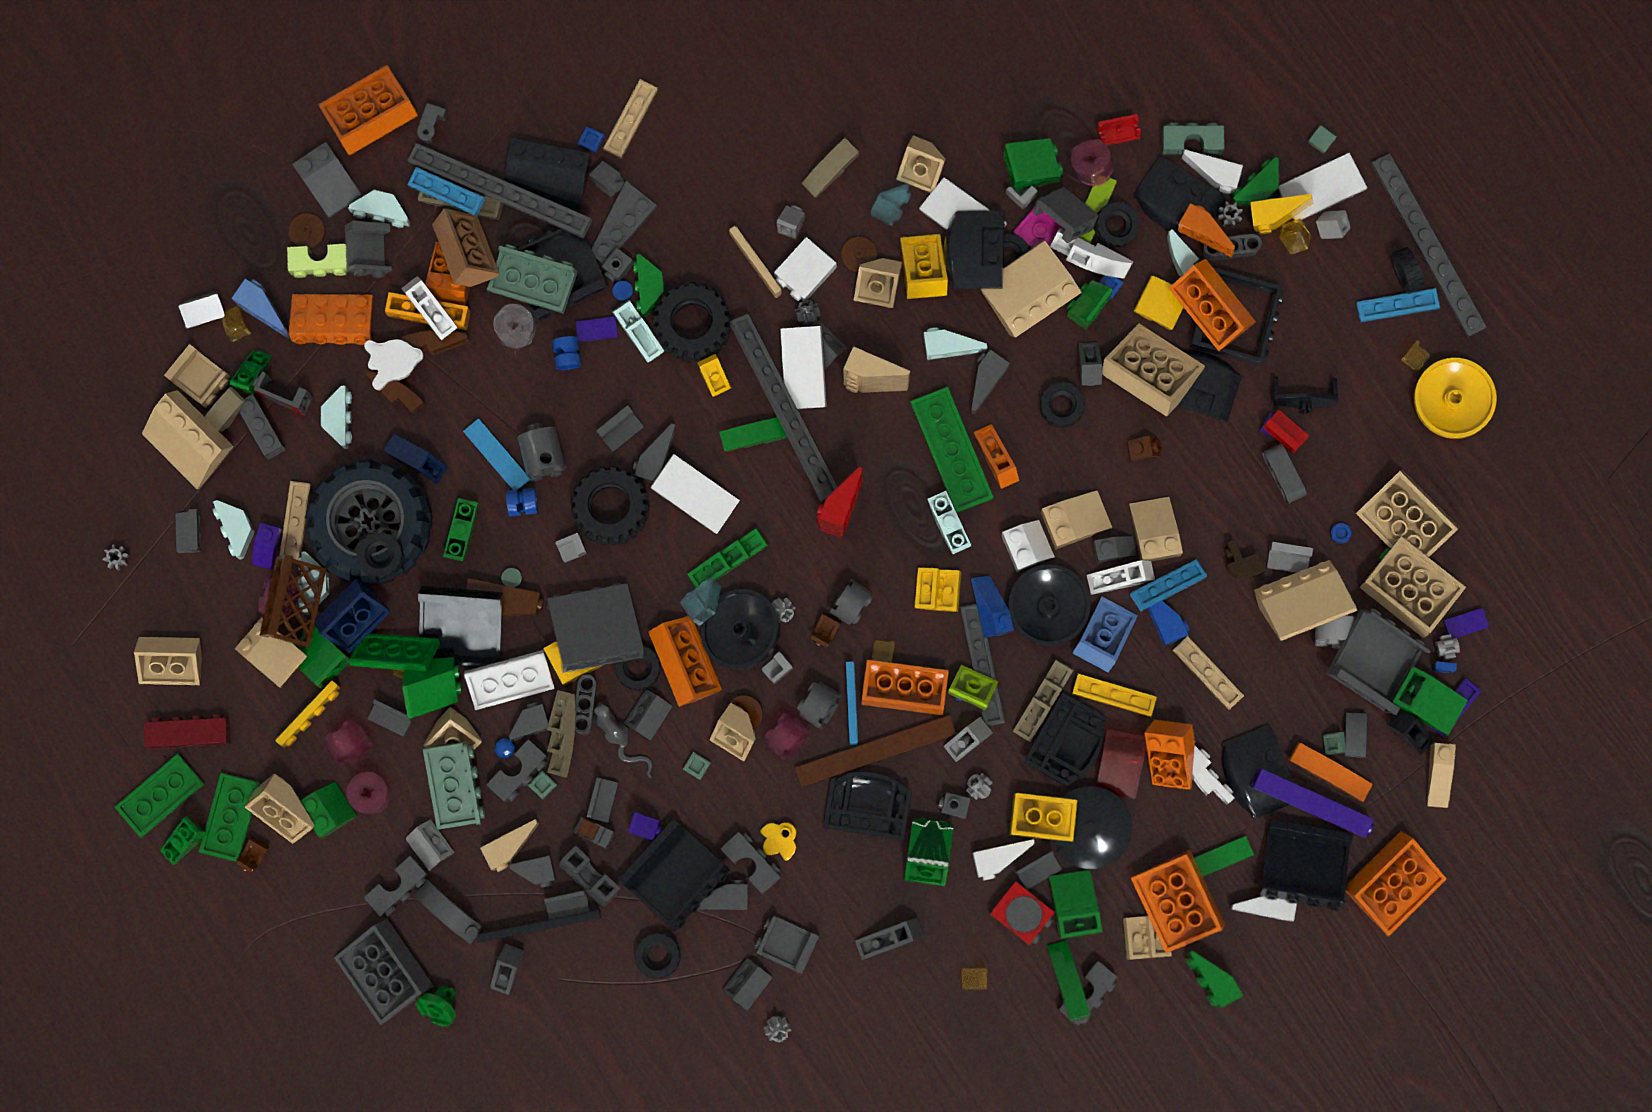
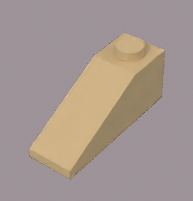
M1442 743L1430 745L1427 806L1448 808L1456 745Z
M536 819L480 848L491 870L497 869L500 872L509 867L508 863L512 862L539 825Z

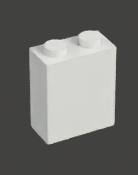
M806 237L774 272L775 281L782 288L786 286L791 291L790 294L794 299L805 301L837 268L834 260Z

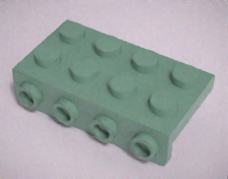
M508 244L505 247L499 246L498 250L500 253L496 265L500 275L490 280L487 290L564 314L578 273L573 268V264L566 261L557 263L554 262L553 258L545 255L542 258L537 257L534 252L528 250L520 252L517 251L516 247Z
M465 741L423 748L437 830L475 823L477 825L481 824L482 819L485 818L484 807L479 804L481 789L480 786L476 787L475 779L478 778L477 767L472 764V758H474L473 746H469V742Z

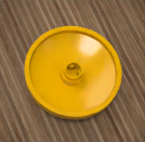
M1447 358L1432 364L1420 376L1414 391V405L1421 422L1433 433L1450 439L1466 438L1483 429L1492 418L1497 401L1496 389L1489 374L1478 364L1463 358Z

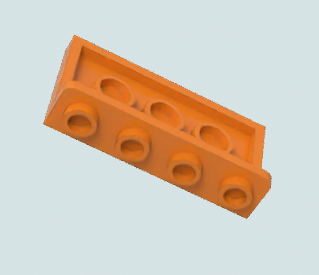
M292 294L289 325L291 341L297 344L336 343L343 345L346 343H356L364 345L367 341L372 340L373 295Z

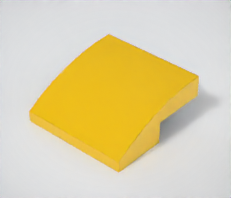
M1151 276L1134 312L1149 321L1158 323L1168 330H1173L1184 307L1169 290L1172 284Z
M918 568L915 608L958 612L961 571Z

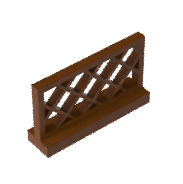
M288 555L277 556L259 636L270 637L309 648L327 568L296 560ZM292 564L298 565L302 572L295 578L291 572ZM312 570L319 572L318 580L314 583L308 575ZM302 576L305 577L309 584L303 590H301L296 581ZM293 583L298 592L292 597L286 591L287 586ZM311 588L314 593V600L308 603L303 593ZM300 596L305 606L297 610L292 600ZM286 603L290 605L293 611L287 617L282 612L283 605ZM307 608L310 618L304 623L299 612ZM295 615L300 626L292 629L288 619ZM283 622L289 631L284 636L277 634L278 626ZM301 628H303L306 634L305 641L298 640L295 634Z

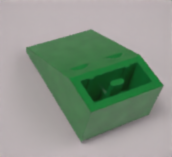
M1412 667L1393 700V704L1401 710L1447 736L1450 734L1468 702L1467 699L1434 677L1415 667Z
M1090 870L1049 876L1059 938L1102 932Z
M1190 951L1186 953L1188 958L1185 960L1190 969H1195L1197 972L1196 980L1201 988H1206L1208 992L1206 997L1211 1006L1222 1008L1243 996L1232 976L1195 952Z

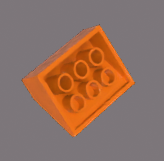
M388 65L318 104L348 155L353 154L418 116Z
M1400 831L1346 885L1345 892L1387 936H1390L1447 878L1412 837Z
M1191 850L1176 855L1131 877L1165 953L1221 931L1224 928L1225 923Z

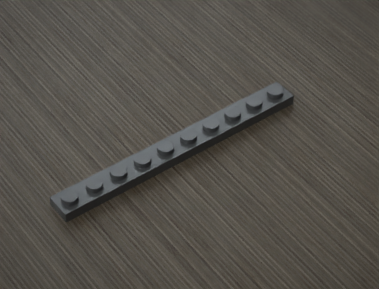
M415 144L407 160L410 164L584 238L592 222V219L420 144Z
M1389 153L1372 162L1371 165L1466 337L1469 338L1486 329V325L1391 154Z
M749 314L732 320L730 326L820 502L826 500L838 487Z

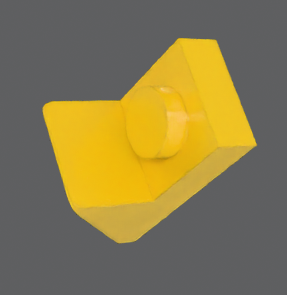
M716 354L697 362L713 397L731 389Z

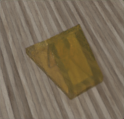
M238 306L224 312L225 316L221 318L227 336L232 342L251 334Z

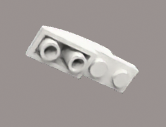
M1061 228L1058 230L1050 247L1067 255V261L1095 273L1125 278L1133 261L1099 243L1095 247L1080 238L1066 243L1061 239L1065 230Z
M1195 746L1192 779L1205 795L1213 791L1226 805L1234 799L1232 796L1233 791L1226 784L1222 786L1217 780L1219 777L1213 770L1210 769L1208 771L1206 769L1211 763L1208 760L1210 756L1203 749L1199 750Z

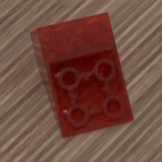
M1109 729L1105 731L1096 783L1097 787L1105 788L1117 796L1136 799L1146 751L1145 736Z

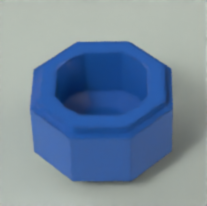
M503 738L496 742L494 750L498 757L508 759L514 755L515 746L511 740Z

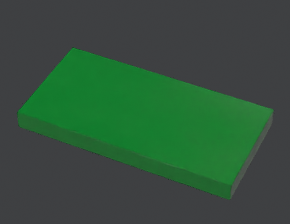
M369 633L355 647L349 659L350 666L427 672L440 642L437 638Z
M177 753L119 802L115 808L137 835L143 838L205 784L182 756Z
M220 773L205 827L206 834L202 838L199 853L236 862L242 855L253 813L245 808V805L254 790L261 785L260 782Z

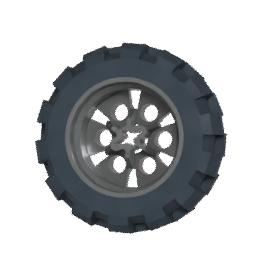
M373 459L357 460L355 464L348 466L343 464L332 470L333 474L325 481L321 480L313 490L315 495L311 503L307 504L305 519H307V529L305 531L309 545L315 552L316 558L333 574L351 583L357 578L365 585L371 583L381 585L394 581V578L402 573L407 574L417 565L415 562L419 556L425 554L430 542L428 538L430 529H432V513L422 488L409 474L402 471L398 466L386 461L381 463L375 462ZM362 493L365 505H360L355 496ZM387 497L391 498L393 502L384 509L383 504ZM373 500L379 501V506L376 509L369 508ZM354 508L360 509V514L357 517H351V511ZM388 513H395V518L392 521L388 522L385 520ZM339 516L350 519V523L338 524ZM366 516L373 520L371 521L372 530L365 524L367 522ZM400 525L398 531L390 529V526ZM351 528L357 529V534L354 537H348V531ZM374 532L392 533V536L398 540L404 551L402 567L395 575L393 574L389 578L379 579L371 577L360 568L357 561L358 545L361 544L362 539H365L369 534H374ZM359 540L354 550L348 548L354 541ZM377 546L372 549L370 558L375 565H385L390 560L391 554L387 547L383 546L384 549L378 551Z

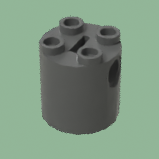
M542 423L527 426L528 432L517 437L527 477L531 479V482L542 480V476L550 475L551 477H557L562 475L566 464L556 427L543 428ZM541 460L546 461L548 464L542 463Z

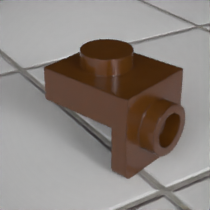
M1145 436L1128 441L1131 461L1149 457H1161L1160 451L1162 446L1158 437Z
M823 612L810 639L818 646L828 647L842 621Z
M252 836L248 840L242 855L235 863L244 871L253 873L261 866L270 846Z

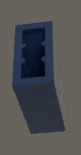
M393 434L383 450L395 460L438 484L448 468L429 452L396 434Z

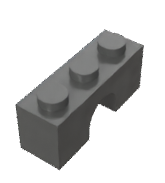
M253 394L246 397L239 412L263 455L269 460L286 449L269 423L267 415L258 399Z
M529 739L514 754L522 763L520 773L511 777L499 770L487 783V786L506 803L509 800L512 802L519 795L518 790L521 786L524 785L526 787L533 780V773L536 770L541 771L548 763L545 761L548 757Z
M738 832L720 849L734 864L743 858L754 860L756 871L749 880L763 895L781 879L778 875L781 871L773 863L769 865L764 860L767 856L760 848L755 850L750 845L753 841L746 833L741 835Z
M577 846L559 864V867L602 908L620 890V887L606 874L604 876L599 874L591 866L590 859Z
M409 856L395 869L401 877V885L397 890L389 892L382 884H378L364 897L379 916L383 917L386 915L388 917L397 909L395 907L396 904L400 901L405 902L412 895L410 892L415 887L419 889L427 881L426 877L429 874L413 856Z
M1096 961L1084 976L1092 986V994L1086 999L1089 1011L1093 1007L1097 1009L1104 1001V998H1102L1106 991L1110 993L1117 985L1115 981L1117 976L1099 961ZM1063 1003L1058 1010L1069 1019L1066 1006ZM1092 1015L1072 1022L1077 1026L1080 1023L1085 1025Z

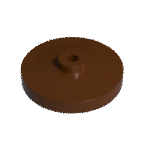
M303 213L296 216L290 223L289 237L297 247L308 246L309 249H313L323 241L325 226L316 215Z
M854 237L843 245L841 259L848 270L858 273L860 264L877 260V250L869 239Z
M739 695L730 701V703L741 707L748 713L753 729L759 726L763 718V708L755 697Z

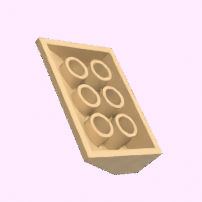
M1046 241L1041 242L1003 268V289H981L1009 336L1015 338L1082 293Z
M1138 324L1104 359L1102 375L1167 417L1180 403L1205 368V365L1146 327Z
M853 347L843 369L844 385L847 390L857 393V391L862 393L907 391L910 378L909 370Z
M178 390L164 394L154 407L142 432L156 449L197 490L201 488L233 448V445Z
M1403 469L1356 513L1390 548L1402 536L1428 558L1459 529V526Z
M1402 536L1360 586L1363 591L1423 638L1432 632L1466 588Z
M1330 560L1321 562L1308 569H1303L1298 573L1283 577L1280 580L1254 590L1260 611L1280 641L1357 611L1338 571Z

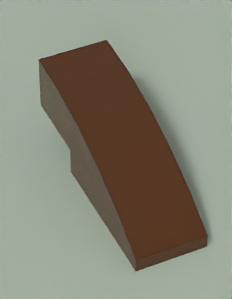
M434 330L417 332L402 337L403 341L413 348H418L421 351L428 349L432 356L470 342L465 333L456 331L451 332L442 340Z
M367 371L365 374L373 382L378 373ZM396 380L388 382L380 390L394 407L401 401L413 416L426 406L413 391Z

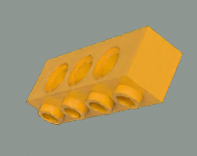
M388 293L385 313L388 317L428 324L407 295ZM438 301L457 326V329L467 331L471 313L469 307Z

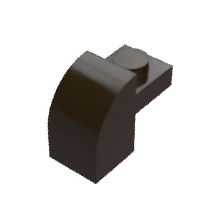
M1236 540L1230 541L1225 545L1226 549H1224L1226 558L1228 561H1232L1225 568L1231 576L1240 580H1249L1266 572L1258 553L1242 558Z

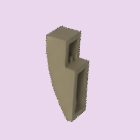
M844 138L802 182V185L816 198L859 156V151Z
M230 387L205 415V418L222 434L225 429L230 427L245 400Z

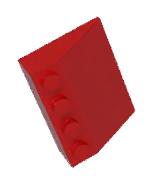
M859 467L825 500L824 504H820L817 512V524L820 525V531L843 539L863 482V468Z

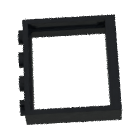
M1214 268L1224 282L1272 294L1257 356L1226 348L1218 351L1214 345L1201 342L1203 331L1197 324L1190 348L1261 366L1263 361L1266 362L1269 350H1266L1267 344L1272 342L1274 331L1271 328L1273 323L1276 324L1279 312L1276 309L1278 304L1281 305L1284 293H1281L1283 286Z

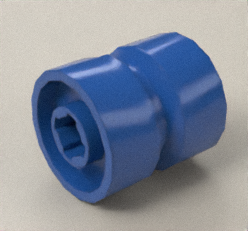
M560 337L552 341L553 352L557 354L554 358L557 370H570L582 366L581 356L577 353L579 350L578 337Z
M526 488L522 492L518 490L506 491L509 517L521 516L522 512H525L526 515L538 514L535 488Z

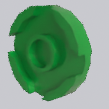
M440 986L435 994H422L416 1003V1007L422 1016L425 1017L427 1014L432 1018L430 1022L447 1027L450 1023L452 1024L456 1017L455 1010L451 1006L455 998V990L451 987Z

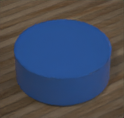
M627 281L617 282L613 287L615 299L620 302L630 300L633 295L631 284Z
M1344 523L1334 525L1330 531L1331 539L1337 544L1346 543L1352 534L1350 527Z

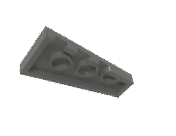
M625 181L592 247L596 260L602 265L616 248L619 250L623 248L657 208L655 203L627 181Z

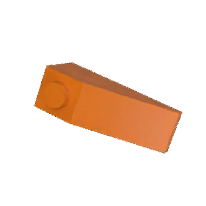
M1190 204L1179 222L1178 231L1232 258L1235 246L1209 212L1199 205Z
M990 424L975 431L976 440L1000 488L1002 489L1018 482L1019 477L1016 466L993 425Z

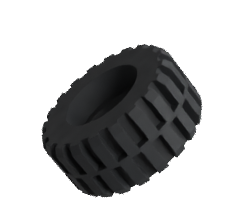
M689 282V285L685 286L681 283L678 284L676 289L670 288L667 291L668 294L666 296L662 295L659 299L660 303L656 305L655 316H653L655 333L663 349L667 353H671L674 358L683 359L684 362H690V360L699 362L703 358L712 356L715 352L718 354L722 350L723 344L726 345L731 331L730 312L724 298L719 296L714 288L709 289L703 283L696 285L695 282ZM696 305L703 307L710 314V330L698 339L682 338L674 329V317L682 308Z
M602 466L599 467V470L589 471V475L583 476L579 480V485H575L574 495L571 497V513L579 530L589 540L596 541L600 545L609 544V546H616L617 543L624 544L630 538L634 539L637 533L643 530L645 527L644 523L649 517L650 505L642 482L634 474L629 473L628 470L624 468L618 469L617 466H611L610 468ZM606 488H617L623 491L629 500V511L626 517L615 524L599 522L593 516L591 510L594 496Z

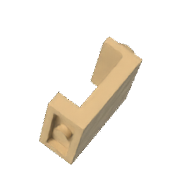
M190 344L164 375L205 408L215 402L217 393L220 390H224L230 382L228 373L220 369Z

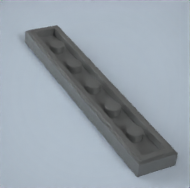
M977 604L960 607L972 669L996 680L988 638H984ZM997 686L986 711L981 709L983 721L987 726L1005 723Z

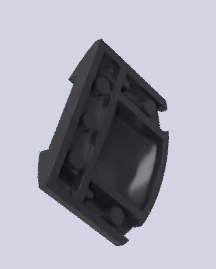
M1162 156L1158 157L1133 195L1135 200L1136 198L1138 199L1142 211L1154 223L1167 231L1173 230L1177 235L1183 237L1187 235L1178 231L1179 222L1190 204L1203 207L1214 219L1219 212V208L1227 200L1213 186L1207 185L1177 166V163Z
M1005 210L957 211L954 214V218L950 222L945 235L944 264L947 275L953 283L952 286L955 290L1003 289Z
M1180 349L1205 365V368L1177 407L1228 422L1242 376L1231 365L1214 355L1196 350Z
M1062 692L1023 763L1066 787L1071 785L1072 782L1080 779L1090 769L1098 757L1105 738L1104 722H1106V717Z
M1269 724L1223 743L1222 767L1228 787L1233 791V797L1242 808L1251 813L1252 817L1256 819L1290 805L1250 787L1257 768L1264 769L1295 783Z
M870 772L847 773L838 779L836 777L832 778L823 828L904 840L912 791L893 778Z

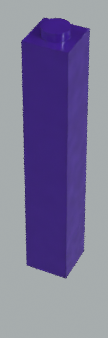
M1257 768L1250 787L1358 836L1366 838L1372 832L1374 826L1372 822L1374 819L1264 769Z

